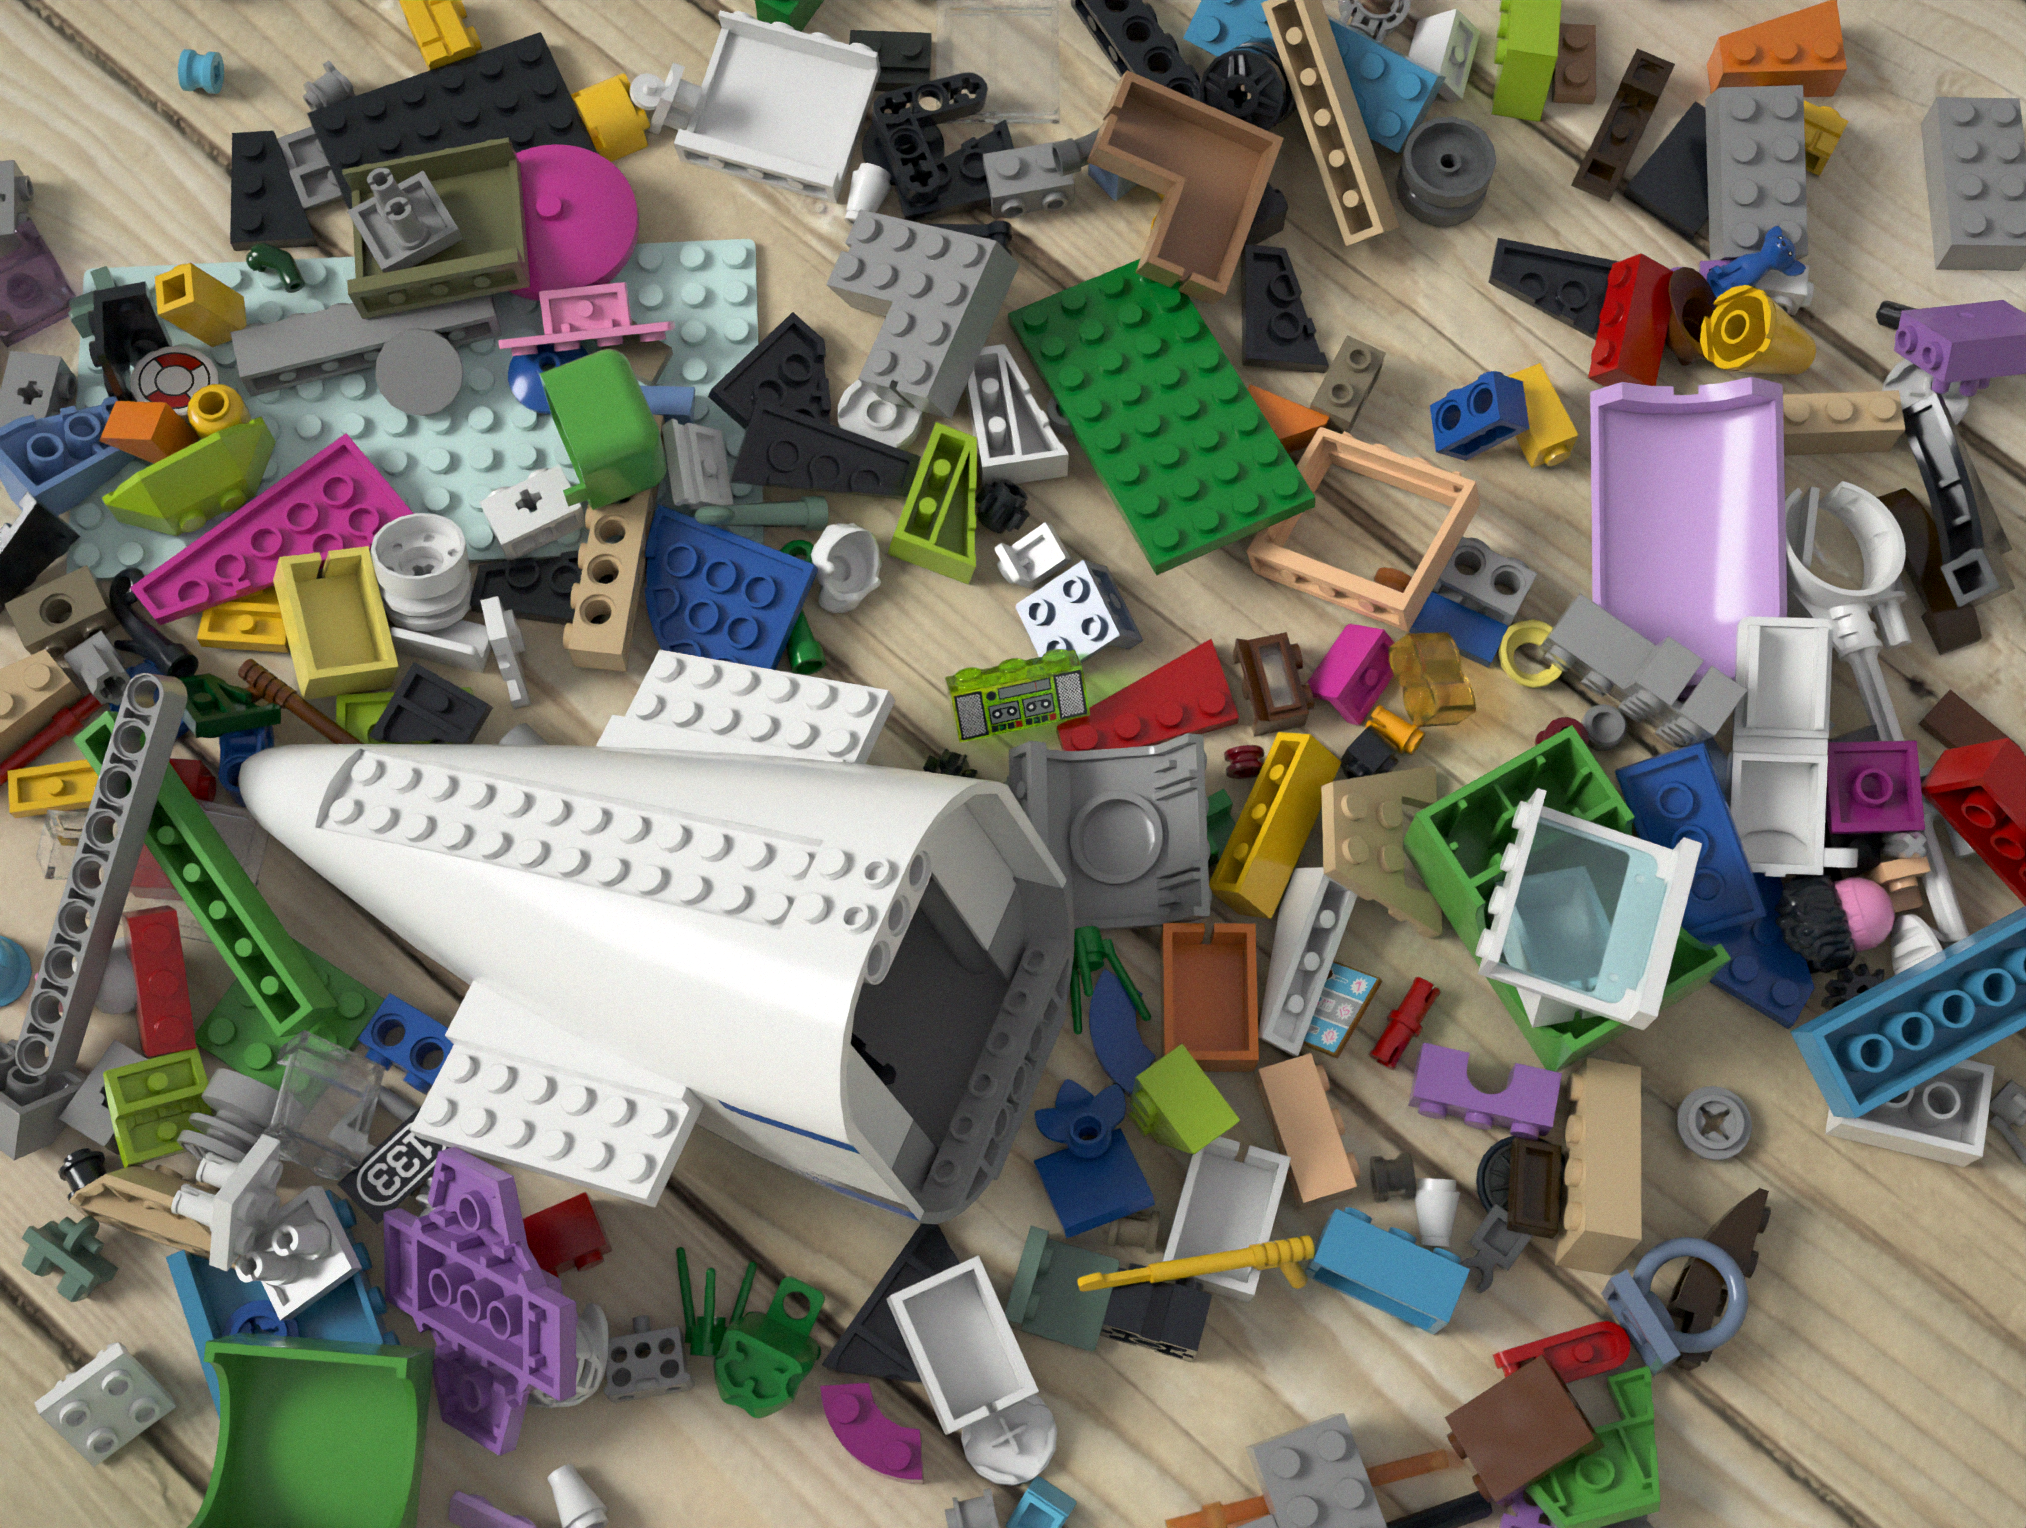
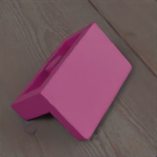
M1348 624L1307 683L1311 687L1313 698L1330 701L1347 723L1360 725L1404 662L1406 656L1384 629Z

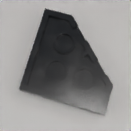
M792 312L711 389L708 397L744 430L747 428L757 398L830 424L831 401L829 380L826 378L824 358L826 357L825 340Z

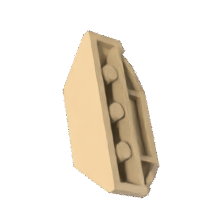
M134 1165L101 1176L76 1191L69 1200V1203L85 1217L92 1216L100 1223L180 1251L186 1250L192 1255L210 1261L212 1233L210 1227L183 1215L172 1213L171 1206L177 1191L181 1190V1186L185 1183L214 1195L220 1190L218 1187L205 1182L197 1181L196 1184L184 1181L180 1173L166 1166L157 1165L155 1170H151L140 1165ZM239 1255L237 1257V1259L234 1261L230 1268L236 1270V1262L238 1258L242 1255Z

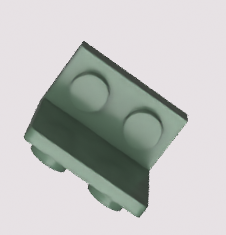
M1030 1226L1005 1310V1316L1010 1327L1088 1352L1095 1351L1113 1287L1082 1292L1079 1289L1077 1280L1082 1276L1097 1272L1102 1273V1275L1115 1273L1120 1265L1119 1260L1049 1239L1048 1230Z

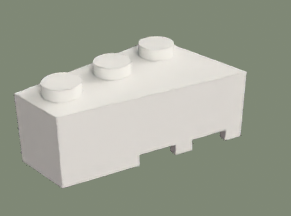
M1005 344L983 347L965 386L973 436L977 437V459L982 488L986 483L992 485L995 481L999 484L1003 479L1018 484L1067 476L1069 454L1063 443L1060 444L1049 425V419L1044 411L1040 410L1030 393V387Z

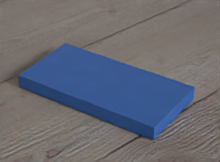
M1705 740L1615 770L1625 802L1635 816L1633 824L1639 839L1672 850L1683 837L1702 843L1681 926L1695 938L1767 916L1766 907Z

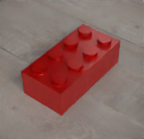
M2009 738L1944 750L1921 783L1922 794L2026 906V756L2023 750Z

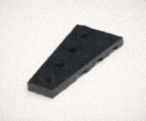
M757 398L729 483L906 499L912 487L921 456Z

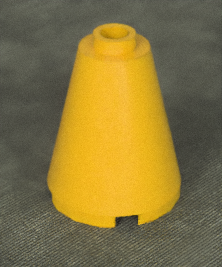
M1749 285L1732 287L1718 296L1713 303L1717 306L1710 318L1705 316L1701 325L1700 343L1704 356L1708 361L1713 362L1714 365L1725 371L1798 375L1811 366L1816 355L1814 339L1766 292Z

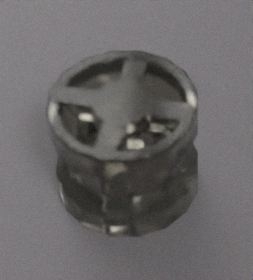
M1400 1153L1395 1159L1387 1160L1381 1155L1371 1156L1370 1179L1375 1202L1386 1203L1390 1197L1399 1196L1404 1201L1414 1200L1416 1197V1180L1411 1155L1409 1153Z

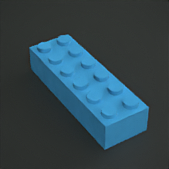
M1201 0L1183 39L1217 57L1252 38L1269 37L1273 39L1261 3L1267 0ZM1327 15L1369 138L1397 153H1404L1408 137L1423 123L1446 77Z
M2026 906L1790 1031L1834 1117L1856 1119L2026 1027Z

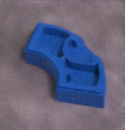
M1104 969L1097 981L1091 999L1089 1012L1090 1036L1095 1055L1102 1069L1114 1084H1118L1122 1091L1130 1097L1136 1076L1149 1068L1155 1061L1156 1056L1143 1044L1136 1028L1137 1008H1135L1118 977Z

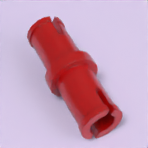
M1415 977L1412 986L1398 1009L1390 1011L1387 1016L1389 1021L1387 1027L1373 1050L1369 1052V1056L1372 1059L1378 1058L1376 1062L1380 1065L1395 1070L1397 1062L1413 1036L1419 1037L1423 1030L1420 1024L1436 998L1441 994L1440 989L1437 987L1433 988L1434 985L1431 982Z

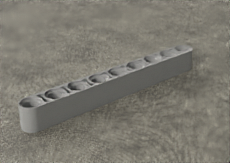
M141 673L135 675L125 689L15 1050L16 1063L20 1070L27 1075L40 1076L62 1073L71 1069L78 1059L186 707L188 696L186 687L176 677ZM158 687L160 695L158 702L155 704L153 696L155 689ZM144 732L146 741L143 749H141L140 737ZM130 776L132 781V788L130 793L128 794L126 789V783ZM115 821L118 826L116 838H114L112 832ZM101 866L104 870V880L102 883L99 879V870ZM87 912H89L91 918L89 927H87L85 921ZM73 957L76 958V962H77V967H76V971H75V972L73 971V968H72V959H73ZM60 1001L63 1006L62 1016H60L58 1010V1005ZM46 1046L48 1047V1050H49V1059H48V1061H47V1059H46V1057H45V1047H46Z

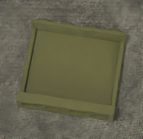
M509 137L487 140L456 148H446L420 155L405 156L379 163L364 164L342 170L343 176L352 191V208L374 197L367 182L368 175L374 169H389L397 184L424 171L464 238L411 268L383 273L353 222L356 278L347 280L348 295L362 319L530 287L521 163Z

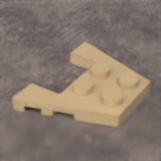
M1425 766L1333 781L1321 786L1324 874L1367 901L1374 899L1386 906L1388 914L1400 922L1408 920L1418 926V933L1424 937L1433 938L1442 935V909L1430 892L1405 887V857L1403 852L1402 804L1425 809L1437 802L1436 767Z

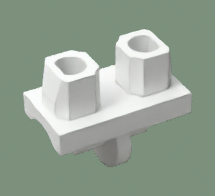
M673 62L665 84L656 75L648 73L640 74L633 80L630 86L631 100L641 109L655 110L650 122V128L647 131L659 135L663 125L676 130H686L702 87L681 79L685 69L684 66Z

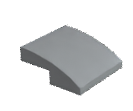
M312 126L277 138L304 211L343 198Z

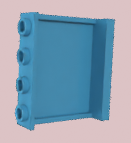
M329 1189L325 1193L362 1269L295 1317L298 1321L299 1336L303 1338L401 1346L395 1331L388 1332L382 1314L387 1313L388 1308L379 1286L372 1288L366 1272L372 1268L369 1253L363 1242L356 1244L351 1230L352 1226L357 1225L353 1208L347 1198L341 1200L338 1195ZM181 1250L167 1256L166 1260L220 1420V1392L217 1375L213 1366L208 1362H204L206 1341L222 1337L227 1320L239 1307L252 1301L270 1299L261 1281L244 1282L237 1276L235 1269L229 1268L228 1271H224L209 1265V1260L192 1255L186 1250ZM253 1322L256 1328L255 1334L274 1335L276 1333L274 1330L265 1332Z

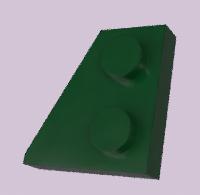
M206 673L177 678L186 687L188 695L182 719L195 738H217L224 733L281 724V707L272 702L263 707L252 703L251 692L238 686L229 685L225 680Z

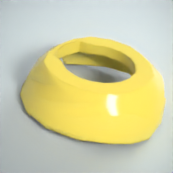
M1536 619L1519 621L1508 627L1498 648L1500 664L1508 677L1519 685L1531 688L1547 686L1562 674V670L1551 664L1550 669L1543 670L1538 674H1527L1519 670L1514 662V652L1519 646L1528 643L1540 646L1553 629L1548 623Z

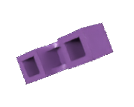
M1423 1042L1417 1056L1408 1106L1419 1108L1418 1113L1420 1115L1433 1119H1445L1446 1114L1464 1118L1465 1125L1484 1130L1492 1129V1125L1511 1129V1135L1530 1140H1537L1539 1135L1546 1136L1553 1128L1562 1073L1515 1063L1509 1072L1506 1089L1497 1094H1486L1474 1088L1468 1079L1467 1064L1469 1052Z

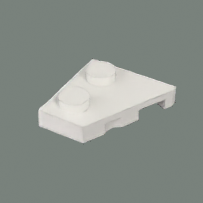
M498 596L480 600L490 643L504 682L507 681L513 709L529 706L531 702L519 653L526 651V646L521 628L517 626L513 610L505 611Z

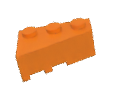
M1829 0L1720 36L1707 63L1710 93L1712 94L1715 90L1722 87L1803 85V97L1833 96L1847 71L1837 0Z

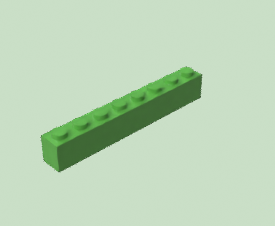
M105 711L73 738L98 776L118 715L116 711ZM144 732L140 737L141 749H143L146 741ZM168 762L144 839L145 845L278 1037L305 1034L338 1007L337 1003ZM130 776L126 783V789L128 794L130 793L132 788V781Z

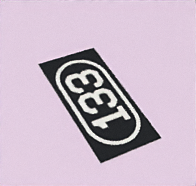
M421 1107L337 1183L377 1225L383 1220V1212L395 1209L434 1172L438 1151L451 1148L420 1139L410 1131Z

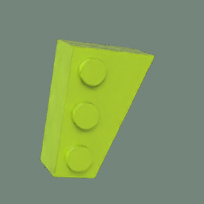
M1500 0L1499 12L1501 14L1496 38L1501 39H1498L1494 57V64H1498L1491 115L1540 122L1558 57L1562 0Z
M938 422L935 423L887 553L890 556L968 585L976 568L975 491L977 480V437Z
M1180 1044L1135 1078L1129 1104L1133 1111L1128 1114L1129 1118L1144 1137L1150 1133L1159 1144L1190 1154H1196L1241 1121L1183 1044Z

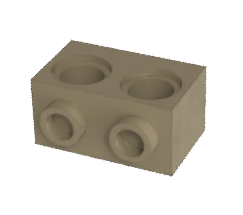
M1346 336L1310 405V409L1329 417L1326 429L1343 434L1344 431L1350 433L1380 376L1386 352L1351 336Z

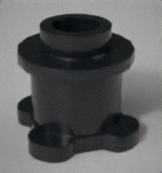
M89 1148L80 1149L69 1154L63 1161L64 1165L58 1171L60 1179L67 1181L72 1191L67 1196L69 1201L76 1191L107 1174L103 1166L105 1156L100 1151H91Z

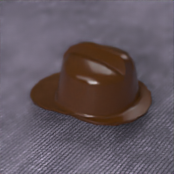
M1682 267L1674 271L1669 281L1668 291L1672 310L1665 343L1676 355L1680 364L1687 366L1706 358L1700 343L1701 325L1705 316L1710 318L1717 306L1713 304L1716 297L1704 276L1693 268Z

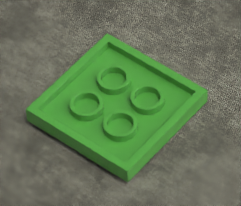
M292 938L338 1007L305 1034L278 1037L238 978H236L196 1031L195 1040L197 1045L240 1074L266 1084L298 1103L305 1109L306 1117L361 1043L358 1038L385 999Z

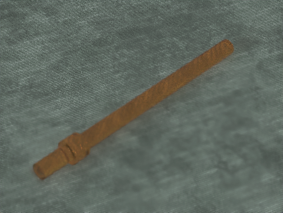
M1440 1449L1373 1466L1365 1470L1371 1486L1376 1487L1449 1468V1460L1445 1449ZM1260 1495L1222 1505L1220 1501L1201 1505V1511L1165 1520L1166 1528H1228L1227 1525L1264 1516L1270 1514L1264 1496Z

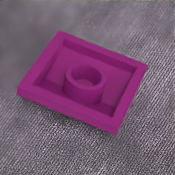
M1917 741L1828 742L1825 815L1830 834L1925 831Z

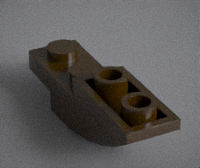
M1761 1188L1729 1209L1702 1238L1727 1252L1741 1269L1744 1278L1749 1279L1755 1271L1759 1252L1753 1250L1757 1233L1762 1234L1765 1231L1771 1214V1207L1765 1205L1769 1191ZM1690 1256L1673 1288L1667 1306V1311L1670 1315L1683 1319L1680 1329L1682 1333L1695 1334L1711 1329L1714 1316H1721L1728 1297V1290L1722 1288L1723 1284H1727L1721 1273L1712 1264L1697 1257ZM1713 1350L1702 1353L1680 1352L1681 1355L1672 1365L1687 1371L1693 1370L1701 1366V1362L1707 1363Z

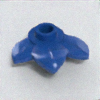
M1067 1079L1057 1094L1056 1108L1040 1109L1035 1111L1034 1115L1036 1125L1044 1137L1051 1141L1065 1143L1068 1149L1078 1157L1094 1158L1108 1150L1112 1142V1130L1125 1118V1096L1121 1087L1118 1084L1106 1087L1094 1097L1084 1087ZM1085 1135H1093L1096 1137L1093 1140L1081 1139Z

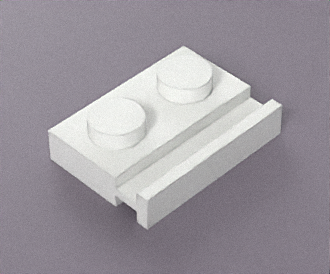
M671 419L662 425L674 505L689 504V508L698 510L704 506L734 504L729 483L730 479L722 431L692 423L681 425L675 419Z

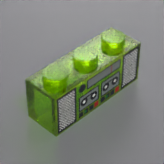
M1054 649L1044 653L1042 657L1028 660L1011 658L1002 661L999 666L985 669L975 667L964 668L957 671L955 675L945 677L953 725L959 743L1090 715L1083 667L1075 650Z

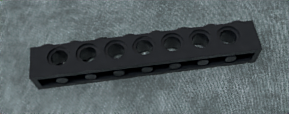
M1071 0L1072 8L1121 78L1128 70L1201 102L1200 78L1196 69L1190 63L1186 65L1179 55L1175 39L1170 33L1165 34L1158 24L1156 13L1148 2L1143 3L1142 0ZM1111 10H1120L1121 12H1113ZM1133 40H1140V41H1143V42H1141V43H1136V42H1133ZM1157 70H1159V71H1163V72H1165V73L1158 74V73H1154V72H1152V71H1157ZM1267 182L1245 244L1256 245L1284 229L1288 211L1287 201L1279 189H1273L1269 182Z

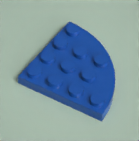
M658 504L646 545L645 557L648 558L646 571L647 587L644 588L648 615L656 640L661 650L776 670L814 582L818 567L719 527L702 525L693 517Z

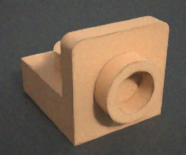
M1926 856L1923 858L1910 857L1881 863L1867 872L1865 876L1866 879L1875 881L1886 890L1891 898L1894 913L1896 914L1922 907L1923 901L1917 880L1931 870Z

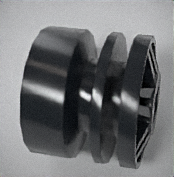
M1252 38L1215 58L1204 71L1200 84V100L1202 103L1266 131L1289 118L1297 109L1279 53L1272 38ZM1242 85H1244V90H1245V91H1242V90H1241V86H1242ZM1247 93H1250V94H1251V98H1250V99H1248V94H1247Z

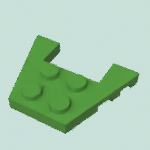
M1649 1366L1607 1377V1389L1621 1421L1594 1427L1605 1445L1603 1448L1590 1456L1582 1452L1525 1489L1557 1528H1599L1660 1511L1661 1500L1657 1446L1655 1445L1654 1405L1652 1403L1651 1390L1652 1378Z

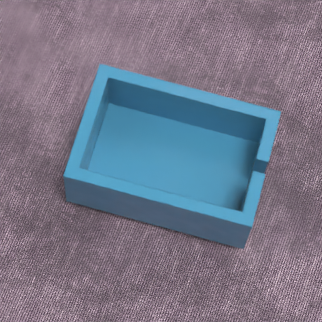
M1345 1207L1344 1212L1335 1209L1326 1221L1316 1243L1315 1256L1309 1260L1305 1269L1307 1277L1430 1334L1435 1335L1450 1321L1470 1272V1269L1459 1265L1461 1258L1441 1248H1434L1433 1252L1415 1245L1417 1239L1403 1230L1390 1227L1387 1232L1371 1225L1372 1218L1354 1208Z

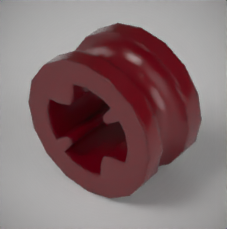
M1243 745L1225 751L1224 759L1230 762V765L1226 768V776L1233 779L1258 777L1264 764L1260 762V759L1264 757V749L1257 745Z

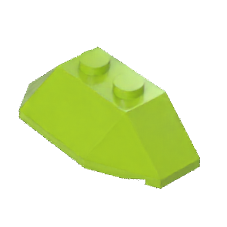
M258 417L248 422L249 424H237L217 431L135 473L121 483L115 491L109 492L102 499L120 523L173 536H179L184 532H193L202 528L208 520L223 512L235 511L241 508L247 500L256 496L276 441L263 418Z

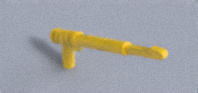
M1306 1235L1299 1238L1294 1237L1287 1240L1282 1239L1274 1242L1252 1244L1248 1248L1151 1263L1145 1268L1103 1275L1097 1272L1078 1278L1077 1283L1080 1291L1085 1292L1145 1281L1157 1283L1247 1267L1257 1270L1279 1267L1293 1288L1299 1289L1306 1285L1308 1277L1298 1261L1313 1259L1315 1247L1312 1238Z

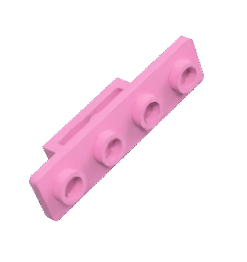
M627 282L539 291L545 335L509 338L498 341L500 349L511 348L512 356L536 354L538 353L537 345L554 343L555 351L581 349L580 340L596 338L598 347L623 344L622 336L639 334L640 342L666 339L665 331L674 330L675 323L674 321L632 325Z

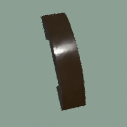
M1638 48L1636 49L1621 80L1618 91L1571 186L1610 202L1673 71L1674 63Z
M1906 488L1876 497L1892 513L1902 531L1906 550L1904 568L1926 609L1921 619L1939 654L1942 655L1979 642L1982 639L1975 607H1958L1941 570L1943 561L1936 524L1931 516Z

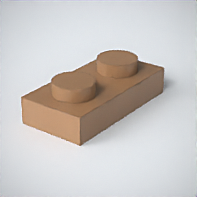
M1560 23L1558 57L1552 75V102L1593 105L1596 98V25Z

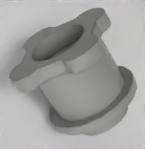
M330 61L323 64L327 73L313 83L308 81L304 84L307 93L303 95V99L312 111L356 96L351 82Z
M991 1488L984 1489L983 1496L963 1501H958L957 1497H953L954 1508L945 1509L948 1528H999Z

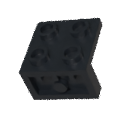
M145 281L93 291L94 310L88 311L89 325L95 336V341L89 342L90 356L96 368L102 367L104 371L103 379L109 397L116 396L118 401H132L130 362L141 360L148 353L158 351V349L163 347H172V340L162 318L158 315L157 306Z

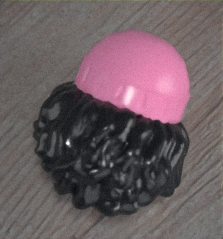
M1824 873L1823 875L1798 874L1791 878L1789 883H1785V889L1781 892V898L1774 909L1780 914L1775 919V924L1781 928L1782 940L1790 947V950L1810 960L1807 963L1810 974L1817 972L1826 974L1833 970H1841L1844 967L1850 966L1858 952L1875 948L1884 942L1892 931L1895 920L1894 907L1890 896L1875 881L1853 877L1834 881L1829 875Z

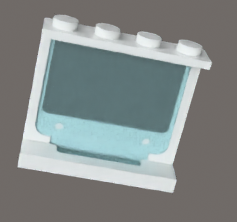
M1537 788L1528 802L1520 801L1514 815L1512 828L1519 831L1515 844L1508 843L1502 857L1500 870L1507 873L1503 887L1497 885L1490 899L1488 913L1494 914V919L1490 930L1484 928L1476 948L1475 955L1482 958L1478 974L1644 1030L1658 1017L1702 843L1683 837L1672 850L1544 807L1543 803L1547 791Z

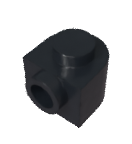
M1370 725L1346 749L1340 760V766L1343 768V772L1348 779L1388 773L1399 762L1394 757L1398 747Z

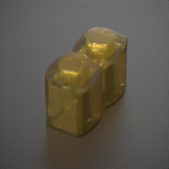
M1448 632L1408 633L1389 647L1390 667L1396 680L1403 687L1404 707L1410 720L1416 727L1457 725L1476 712V701L1472 686L1467 677L1461 672L1459 650Z

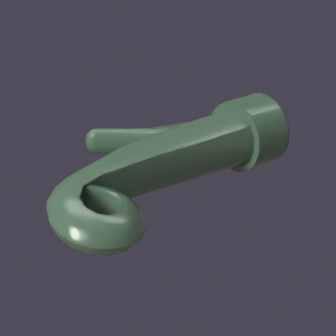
M802 496L800 500L704 506L695 512L694 517L698 523L711 526L801 527L803 531H824L828 524V505L824 496Z

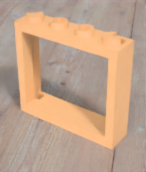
M1319 427L1296 466L1313 494L1330 465L1334 464L1452 508L1404 593L1283 548L1302 513L1257 532L1247 549L1253 572L1409 632L1480 506L1476 481L1462 477L1461 472L1458 471L1450 473L1433 467L1432 464L1422 458L1414 457L1411 459L1399 455L1385 445L1378 443L1371 445L1357 440L1348 432L1344 431L1343 434Z

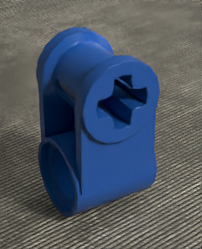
M272 725L224 733L219 737V781L234 802L241 807H246L240 793V788L236 787L241 764L250 756L264 749L274 747Z

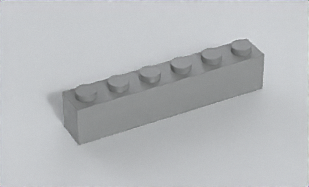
M492 294L365 319L361 318L353 303H337L325 310L309 314L295 313L284 320L267 324L254 323L242 330L230 332L239 376L251 397L375 367L377 357L384 344L398 332L412 328L434 330L447 338L454 347L502 336Z

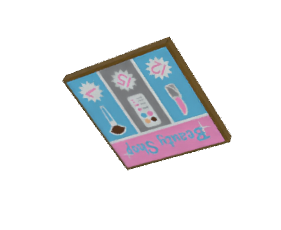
M1333 961L1302 1045L1338 1059L1383 982L1382 979Z

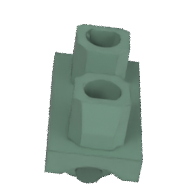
M87 1216L78 1223L69 1217H65L59 1224L53 1220L39 1229L35 1226H29L21 1238L29 1244L22 1261V1266L34 1275L43 1277L51 1275L55 1266L58 1265L66 1273L58 1284L57 1290L59 1294L70 1302L86 1299L98 1284L111 1281L119 1269L98 1254L103 1249L104 1243L95 1237L100 1224L92 1216Z

